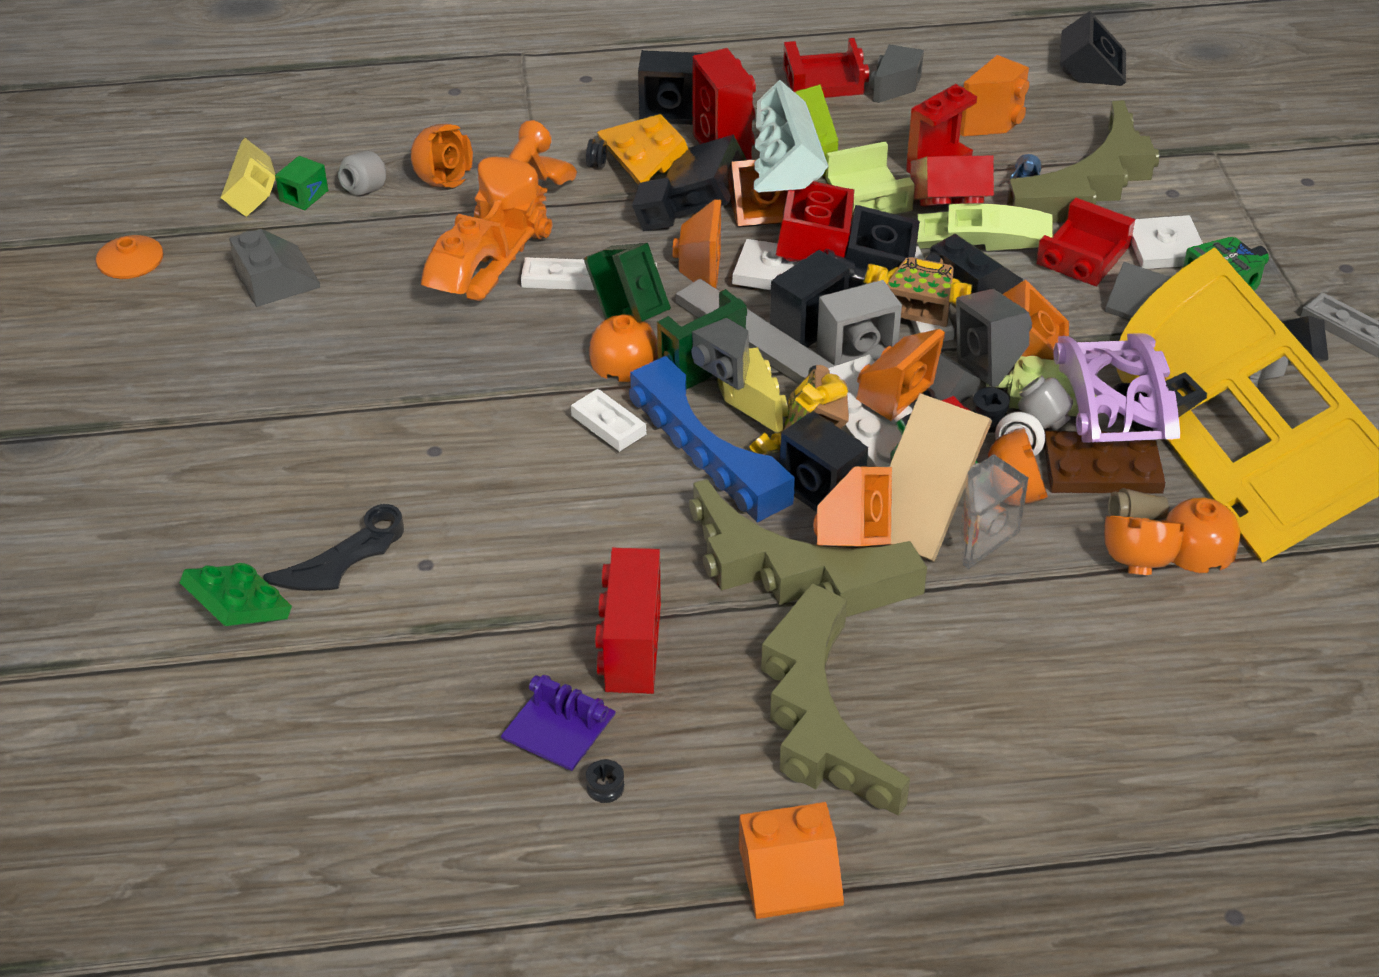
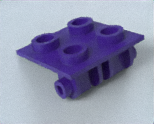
M546 674L541 677L535 675L529 685V690L533 691L534 695L502 733L501 739L573 771L614 717L616 711L605 706L602 699H593L586 696L579 689L572 691V687L568 684H564L561 687L559 683L551 680L550 676Z

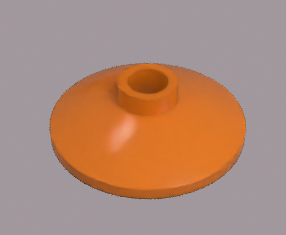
M123 236L106 243L98 251L96 264L98 269L106 276L116 279L136 278L148 274L159 266L163 259V249L158 241L148 236Z

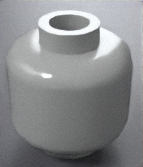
M366 150L346 156L341 161L338 178L341 185L353 195L360 196L381 189L386 180V167L376 153Z
M1039 376L1019 392L1022 397L1018 403L1021 412L1035 416L1040 421L1043 429L1050 427L1055 431L1070 420L1071 417L1068 415V412L1073 406V399L1056 378L1044 379L1043 376Z

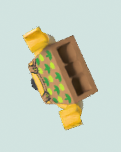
M935 254L927 255L924 260L913 257L905 258L900 267L890 271L885 267L869 264L864 283L867 284L884 280L902 304L901 318L947 327L950 303L956 308V298L971 294L972 289L971 284L960 283L959 280L953 278L954 268L951 265L943 264L942 258Z
M823 365L810 367L808 376L791 393L788 399V416L785 417L783 431L812 411L831 421L841 429L849 421L847 383L838 375L830 374V370ZM764 432L749 445V448L758 454H764L770 450H781V432L772 434L771 439Z

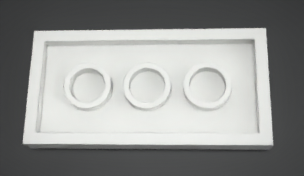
M870 355L828 368L830 374L838 375L847 383L849 421L841 429L868 446V467H889L891 464L890 452L900 442L902 437L896 422L912 413V408L908 406L890 421L856 399L859 387L857 382L859 373L867 364L872 365L875 362Z

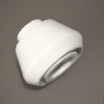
M1014 412L1003 417L996 427V440L1010 431L1024 427L1034 456H1036L1042 450L1045 443V432L1040 421L1035 416L1024 412Z

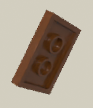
M1045 431L1044 450L1051 493H1112L1126 488L1142 493L1163 494L1166 482L1156 439L1083 443L1082 435H1078L1077 431ZM1101 431V433H1122V432H1105V431Z

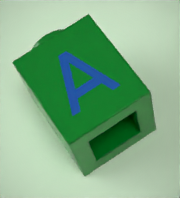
M302 156L296 157L275 175L279 200L304 211L328 192L325 165Z

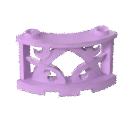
M1134 333L1127 334L1128 341L1078 343L1069 336L1058 337V343H1055L1053 350L1055 364H1059V371L1068 377L1073 387L1079 410L1076 417V429L1078 435H1082L1083 443L1180 438L1175 391L1168 390L1164 378L1169 377L1170 370L1163 352L1153 349L1156 341L1150 335ZM1111 363L1119 370L1139 375L1130 383L1126 396L1117 392L1096 376L1104 366ZM1137 392H1145L1148 396L1144 397L1140 393L1138 402L1134 401V395ZM1118 412L1124 415V429L1122 433H1101L1098 423L1099 413L1108 415V427L1115 423ZM1132 420L1153 428V431L1129 432Z

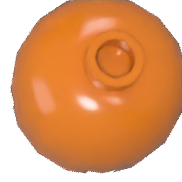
M452 124L432 125L422 130L414 139L411 148L412 166L417 176L427 184L435 187L455 188L466 180L461 178L464 176L465 171L471 170L473 151L470 139L467 135L461 134L458 130L460 129L459 126Z
M631 315L613 316L602 321L593 332L590 341L589 357L592 369L603 378L607 379V374L611 376H618V382H630L631 371L658 359L657 337L654 330L645 321L637 322L634 316Z
M1022 427L1000 436L991 445L988 452L989 466L982 468L989 490L997 488L1003 499L1014 504L1024 505L1047 499L1048 495L1044 482L1041 479L1039 467L1025 428Z
M1204 497L1190 498L1180 502L1168 513L1166 521L1185 523L1181 549L1172 563L1184 570L1208 573L1211 567L1221 566L1220 570H1223L1235 560L1241 530L1235 514L1226 505L1217 500Z
M1106 516L1104 530L1105 545L1109 554L1116 562L1129 565L1128 573L1152 575V568L1165 567L1180 552L1185 523L1166 520L1161 522L1137 517Z

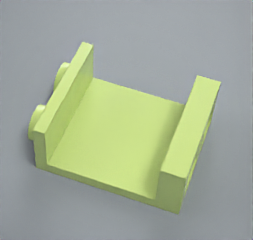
M886 141L829 152L826 155L828 168L826 169L825 179L827 183L855 190L852 214L855 205L892 214L908 212L913 209L915 184L910 177L898 180L894 178L887 167L888 144Z

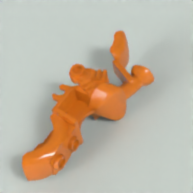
M531 120L521 124L518 131L519 141L509 157H488L478 164L479 191L475 197L477 205L474 210V217L458 214L455 218V226L438 238L426 260L421 285L450 293H466L468 299L481 301L499 282L498 276L512 260L516 259L518 251L523 252L525 243L531 237L533 239L549 237L552 230V220L547 218V209L545 204L542 203L546 201L544 193H547L548 188L539 186L538 179L546 181L548 177L555 184L562 185L568 180L573 181L576 178L577 171L569 162L539 156V153L547 151L551 145V135L541 123ZM491 258V263L485 269L481 268L472 278L479 262H487Z

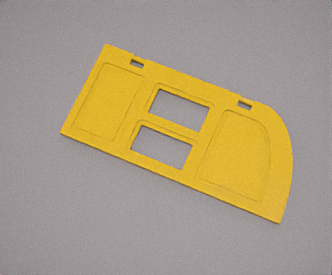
M1216 248L1198 257L1167 280L1144 302L1131 318L1119 341H1128L1127 334L1146 333L1156 341L1153 349L1163 352L1170 370L1169 377H1164L1165 381L1186 372L1207 392V398L1195 407L1228 389L1271 440L1269 443L1233 463L1193 414L1192 409L1179 417L1180 438L1166 439L1210 497L1226 505L1235 514L1241 530L1240 535L1262 563L1379 497V431ZM1284 356L1329 406L1328 409L1293 429L1248 378ZM1116 368L1122 383H1131L1139 377V375L1129 374ZM1181 389L1177 390L1183 397L1186 396ZM1239 502L1247 514L1239 517L1231 506Z

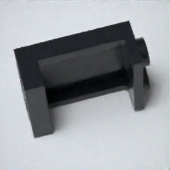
M734 134L689 147L680 158L672 163L666 176L671 182L667 199L675 218L697 213L713 200H721V206L729 203L731 195L723 179L731 162L746 160Z

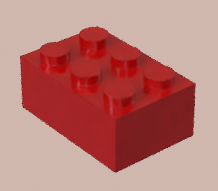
M728 48L693 56V136L699 144H703L734 134L746 160H751L752 146L755 144L752 120L756 116L753 106V94L756 92V83L753 76L746 72L742 67L741 61L735 58Z
M994 155L934 156L911 161V180L915 184L913 200H920V206L951 204V199L952 204L984 203V197L994 196Z
M815 181L811 182L805 189L788 190L775 255L781 256L787 261L799 262L818 250L823 252L825 249H830L835 252V255L844 257L850 234L855 190Z
M612 547L610 564L603 563L602 588H608V590L600 593L599 618L605 619L601 620V624L596 625V649H603V651H598L597 675H602L605 678V692L654 694L661 612L660 549Z

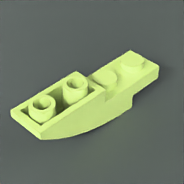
M949 204V212L918 214L920 224L917 243L920 249L931 248V246L953 234H957L972 245L985 244L986 251L1039 247L1040 239L1044 235L1053 238L1052 214L1022 207L998 204Z

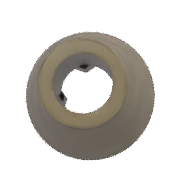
M1126 488L1120 489L1119 492H1112L1108 502L1109 516L1148 518L1149 520L1165 519L1169 510L1168 500L1165 496H1154Z

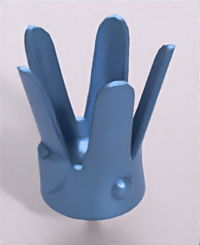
M1032 154L1020 156L1015 165L1016 170L1010 179L1015 175L1016 178L1040 175V159Z

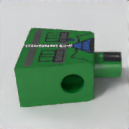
M1227 237L1187 248L1183 268L1211 249L1216 248L1253 291L1259 287L1264 266L1269 261L1268 252L1263 246H1256L1250 249L1236 237Z

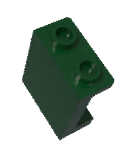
M648 243L614 245L584 258V263L605 320L613 316L633 314L637 322H642L671 309Z
M727 289L719 292L718 309L682 327L669 316L657 321L658 359L667 356L686 374V390L714 376L694 363L692 357V331L724 318H728L746 329L747 306L740 298H736Z

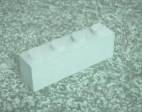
M779 80L757 101L756 129L760 131L755 141V148L760 151V158L755 161V171L759 173V178L754 180V189L757 192L805 189L811 182L818 180L824 174L825 169L828 168L806 102Z

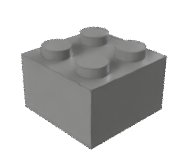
M884 280L819 297L817 352L822 358L834 366L870 355L874 361H877L888 346L893 347L899 342L902 304Z

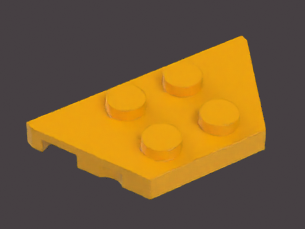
M661 114L597 132L600 141H607V150L638 185L640 182L650 181V178L658 170L660 173H665L672 166V163L688 150L685 139Z

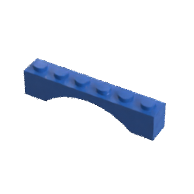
M667 356L630 372L631 388L629 389V396L632 403L637 408H641L657 428L665 431L671 437L674 445L677 448H682L692 458L696 467L703 469L720 490H724L733 498L742 512H747L758 523L793 505L794 477L772 456L753 453L736 447L720 439L704 427L694 415L687 401L686 374Z

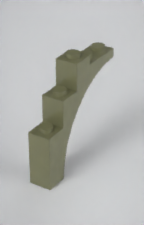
M1112 101L1108 121L1109 135L1093 154L1059 171L1032 177L1011 178L1007 205L1052 214L1053 223L1066 222L1070 203L1075 197L1095 205L1096 201H1120L1122 189L1127 187L1128 181L1152 180L1153 169L1158 167L1159 151L1157 148H1154L1150 136H1140L1139 131L1134 129L1133 114L1128 112L1125 101Z
M708 479L693 483V499L689 500V507L694 521H700L703 526V533L707 543V554L703 555V565L708 577L715 578L721 591L762 579L766 591H772L779 605L799 600L813 583L847 599L846 617L916 597L925 592L927 566L911 541L882 547L850 549L818 546L792 540L766 530L740 515L720 497Z
M812 583L762 643L761 671L767 673L773 679L781 681L771 693L770 720L776 722L785 730H792L781 744L780 772L786 774L791 780L804 783L815 790L825 778L842 790H849L868 800L873 806L879 809H886L899 816L907 805L910 778L881 761L857 739L841 718L829 691L825 667L831 648L845 627L847 599Z

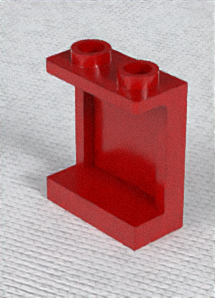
M848 38L846 52L800 56L796 41L784 42L783 69L789 88L793 92L821 85L825 98L864 95V83L869 82L868 64H863V50L857 47L855 38Z
M954 84L911 108L906 172L911 174V161L924 157L972 156L973 150L960 143L959 139L962 111L977 104L978 97Z
M1075 197L1070 203L1067 221L1053 235V238L1044 235L1040 239L1036 264L1097 287L1131 246L1136 219Z

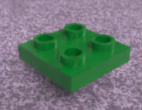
M245 563L218 567L207 565L202 568L184 569L179 582L224 626L288 619L292 605L280 595L275 587L269 585L259 576L254 567Z

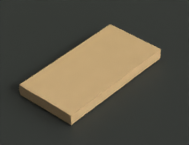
M919 394L889 466L892 467L891 544L888 545L911 541L920 557L935 562L992 423L990 418L924 394Z

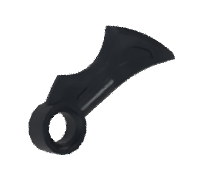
M380 504L374 506L366 512L364 516L365 527L314 558L282 570L266 573L263 579L270 585L289 589H339L342 576L351 565L369 556L385 554L391 543L402 537L404 532L402 513L394 505ZM381 520H391L394 522L393 525L385 529L375 527V524Z

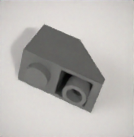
M888 45L885 55L879 56L877 71H873L871 74L870 89L874 90L873 102L880 103L916 91L922 76L924 50Z
M728 318L692 331V357L694 363L735 389L740 390L744 388L750 363L749 331Z

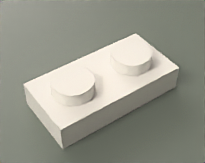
M599 389L571 405L572 417L619 452L646 435V423Z

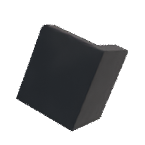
M669 178L639 183L632 207L643 231L674 225L675 216L667 199L671 186Z
M1305 316L1281 321L1316 361L1328 360L1325 323L1323 319Z

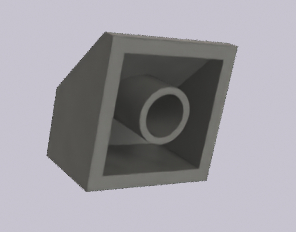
M263 229L246 231L229 238L235 270L256 307L320 288L319 280L297 245Z
M995 289L957 297L958 363L989 386H999L1029 346V331L1032 328L1029 312Z

